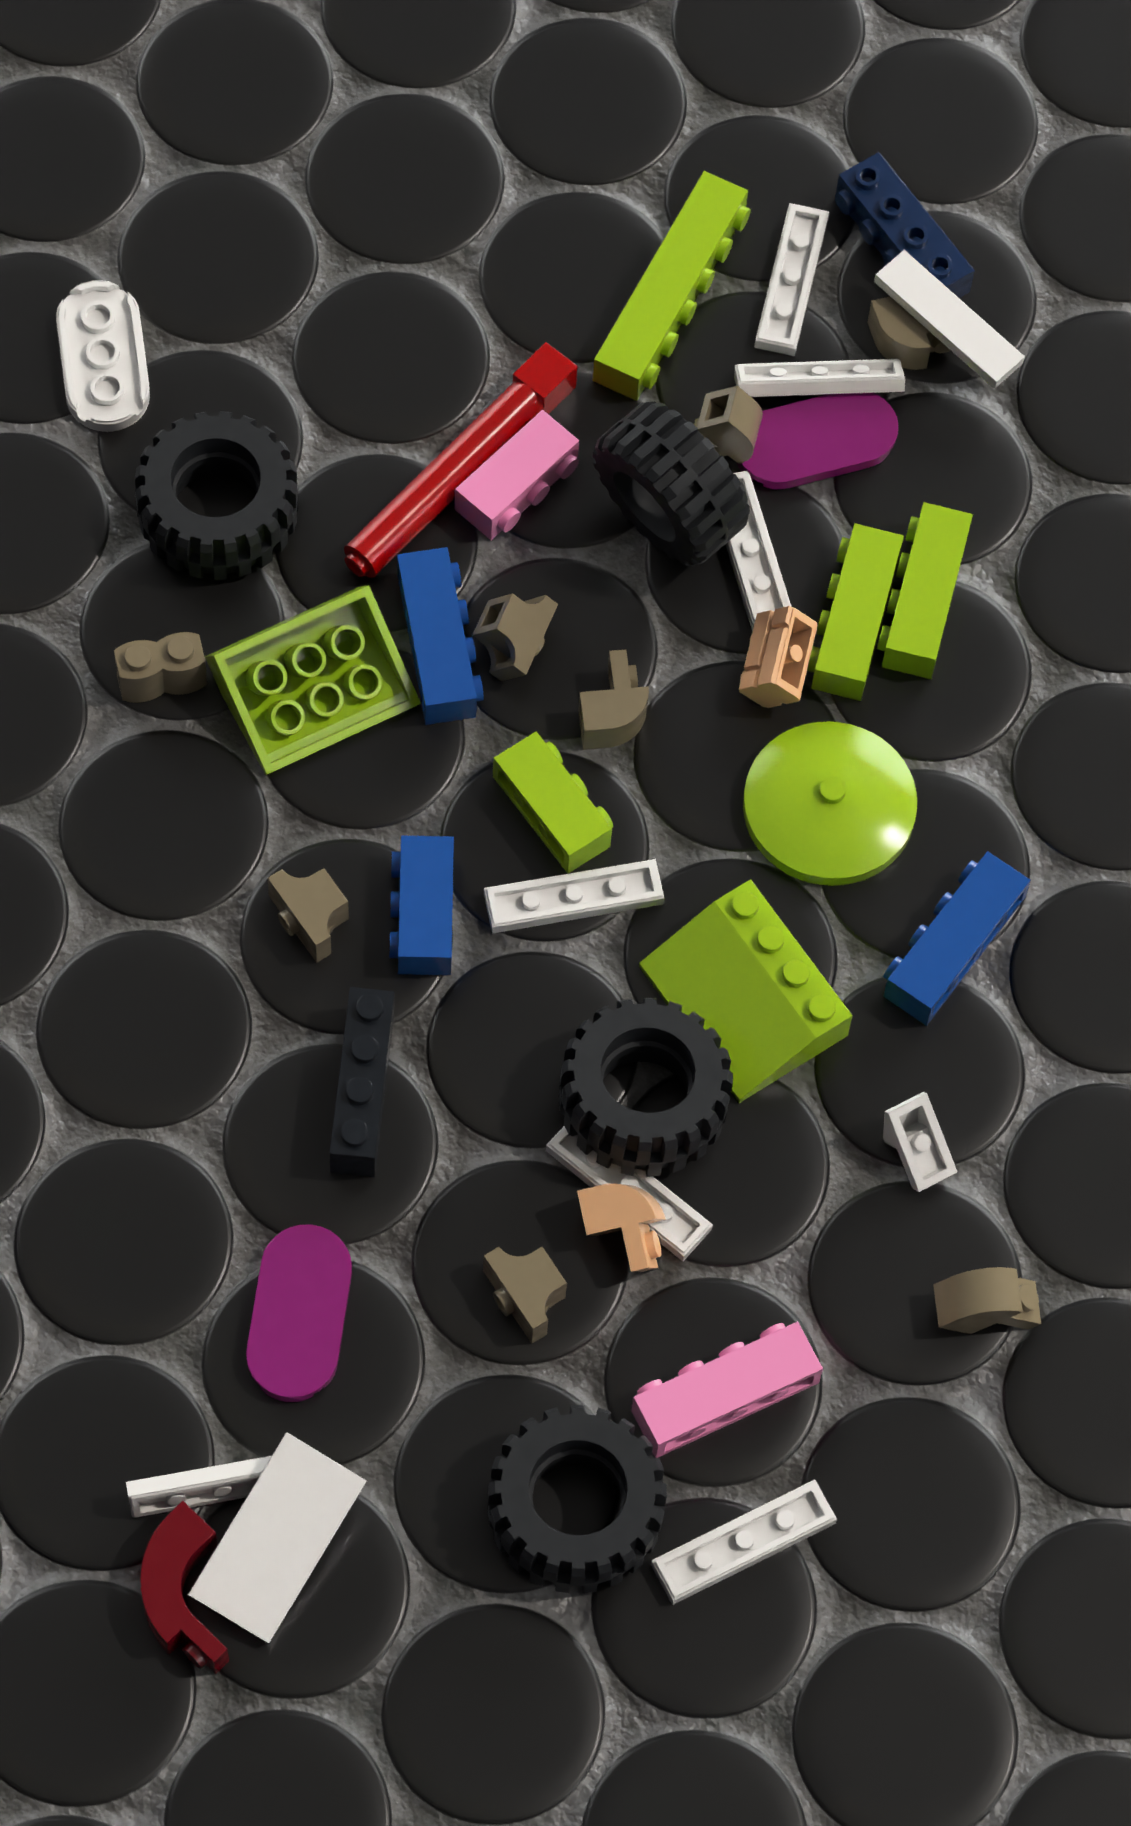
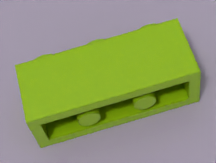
M536 731L494 757L493 778L569 874L610 848L613 822L603 807H595L587 797L588 791L581 778L575 773L570 775L562 765L561 754L556 746L550 741L545 743Z

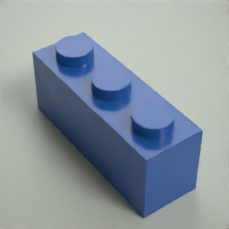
M401 836V851H392L391 878H400V892L391 891L390 918H399V932H390L389 958H398V974L451 975L454 837Z

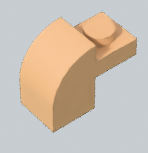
M615 1183L577 1191L586 1235L599 1236L622 1230L631 1272H644L658 1268L656 1258L661 1257V1245L656 1231H650L649 1224L666 1220L661 1206L651 1194L636 1186Z

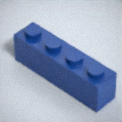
M448 547L397 554V578L425 725L476 718L477 701L484 700L481 677L480 675H472L470 663L476 662L473 637L465 638L463 625H469L467 604L465 599L458 600L456 588L462 586L458 562H450Z
M989 851L985 853L978 863L971 860L958 879L961 885L953 895L946 892L933 911L936 918L929 927L921 924L908 943L911 950L904 959L897 956L888 966L883 975V978L887 980L883 997L927 1026L1023 902L1031 880Z

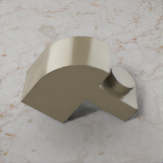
M885 297L871 301L867 323L877 349L886 359H898L901 362L902 368L919 370L927 368L931 352L945 353L951 351L893 298Z
M734 386L707 393L700 417L695 419L694 425L704 438L707 437L720 456H729L740 464L749 460L753 455L763 413L759 404L739 386Z
M626 649L609 651L607 671L610 690L580 692L578 714L583 750L622 745L634 738L645 722L649 686L638 687L636 665H628Z
M994 1267L976 1269L954 1275L933 1284L939 1328L973 1334L996 1323L1028 1330L1041 1325L1036 1282L1018 1278L1017 1269Z

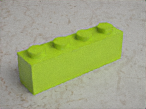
M923 502L920 517L911 516L905 541L913 542L910 554L902 552L896 577L904 578L901 590L892 588L886 612L894 615L892 625L882 626L877 650L885 651L882 662L883 668L928 679L932 678L973 514Z
M854 523L851 538L842 537L836 562L843 563L840 575L832 573L826 598L833 599L831 611L822 610L816 634L824 637L821 648L812 647L807 671L814 673L811 689L861 701L900 557L904 535Z

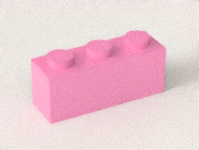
M541 410L455 489V510L490 540L494 539L501 531H510L517 524L521 513L531 504L533 506L538 505L547 496L552 484L560 477L566 479L574 472L579 463V440L544 410Z

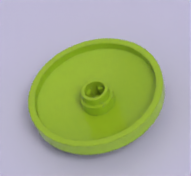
M829 721L814 722L785 731L760 751L746 779L743 795V812L746 827L754 844L762 855L775 867L794 878L808 883L830 886L846 885L875 876L892 864L901 854L910 839L917 813V793L913 777L906 763L898 752L882 738L866 729L851 724Z

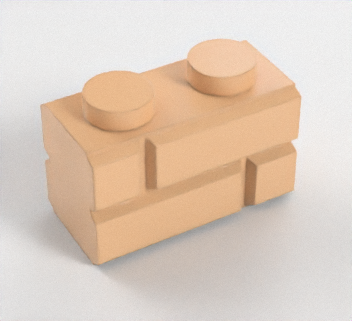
M790 606L775 609V612L770 610L757 613L753 632L750 636L744 671L740 677L739 692L766 708L780 706L782 703L799 702L817 631V622Z

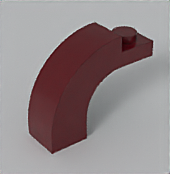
M181 1501L154 1531L144 1553L141 1566V1592L145 1614L155 1638L169 1655L183 1642L185 1646L182 1648V1651L195 1666L202 1669L207 1665L217 1674L229 1662L228 1649L194 1617L183 1599L184 1586L189 1574L217 1546L216 1532L184 1501Z

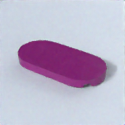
M875 393L827 394L762 411L763 417L753 455L749 460L740 464L737 463L741 472L748 471L750 473L752 481L755 479L763 483V487L771 489H787L870 468L884 461L890 454V450L894 447L898 435V419L891 405Z
M306 1224L283 1230L269 1242L261 1260L247 1343V1366L255 1383L260 1386L263 1392L274 1399L284 1402H300L313 1397L315 1393L319 1392L323 1387L325 1388L332 1381L337 1371L352 1278V1262L344 1242L335 1233L320 1226Z

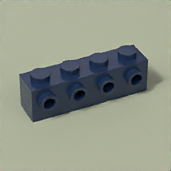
M879 152L839 174L835 200L839 209L845 215H850L859 226L863 239L870 245L874 244L882 254L885 265L905 250L958 298L970 292L975 270Z

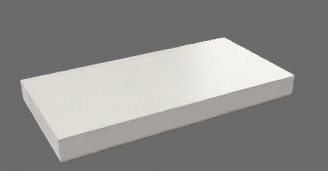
M286 1432L188 1595L269 1643L365 1485L366 1480Z

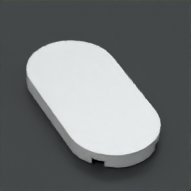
M97 280L79 284L70 291V295L64 301L62 299L56 313L67 405L73 417L90 429L102 432L122 430L131 426L142 417L150 400L139 307L135 298L129 292L127 294L119 289V285L112 282Z

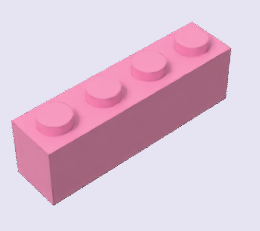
M798 1321L786 1327L783 1323L773 1325L759 1335L760 1339L747 1345H744L743 1342L734 1343L723 1349L719 1353V1358L706 1364H703L701 1360L692 1362L678 1372L679 1376L662 1383L661 1379H657L640 1387L637 1390L638 1395L633 1397L631 1411L643 1435L653 1445L652 1452L655 1458L661 1457L818 1384L823 1368Z

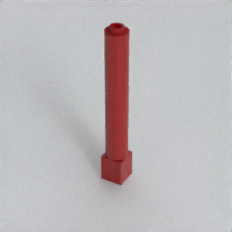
M545 342L513 373L512 384L344 547L346 555L344 560L348 568L359 577L365 575L374 578L455 499V489L541 410H544L549 415L576 388L578 366Z

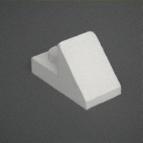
M922 1092L885 1111L884 1142L897 1149L913 1189L920 1192L957 1173L927 1093Z

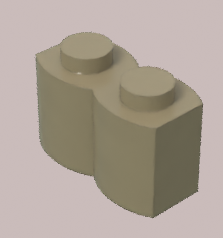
M180 632L168 635L158 642L149 640L131 641L114 650L116 672L123 701L146 702L161 696L163 693L175 695L188 694L198 691L207 685L206 664L199 634Z

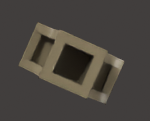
M513 593L488 600L472 636L484 644L490 654L491 667L489 673L500 681L527 674L534 657L544 646L545 632L558 606L555 601L547 595L522 601Z
M325 868L305 878L290 876L283 869L268 877V895L280 911L277 915L284 930L290 936L294 934L298 936L316 963L331 954L330 933L334 928L349 919L348 900Z
M500 1247L485 1254L483 1272L496 1290L493 1292V1297L505 1316L513 1315L531 1344L546 1336L548 1330L546 1312L550 1307L565 1299L567 1282L544 1248L540 1247L525 1256L509 1255Z

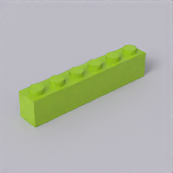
M703 171L596 355L593 368L594 382L636 401L645 387L648 389L653 387L660 372V366H658L663 355L670 357L679 338V335L676 334L681 324L687 326L690 323L697 307V303L694 301L700 292L703 294L707 293L714 279V266L717 261L723 263L726 260L733 244L731 239L735 230L741 232L748 221L751 209L746 207L747 189Z

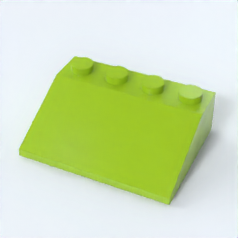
M369 585L357 587L205 656L224 701L265 775L421 704Z
M751 879L715 900L639 963L640 969L667 1006L671 1001L682 1005L681 1012L688 1016L691 1012L697 1013L705 1019L703 1026L705 1030L711 1027L721 1037L720 1048L727 1049L731 1059L729 1069L733 1073L731 1093L738 1103L746 1100L848 1036L853 1015Z

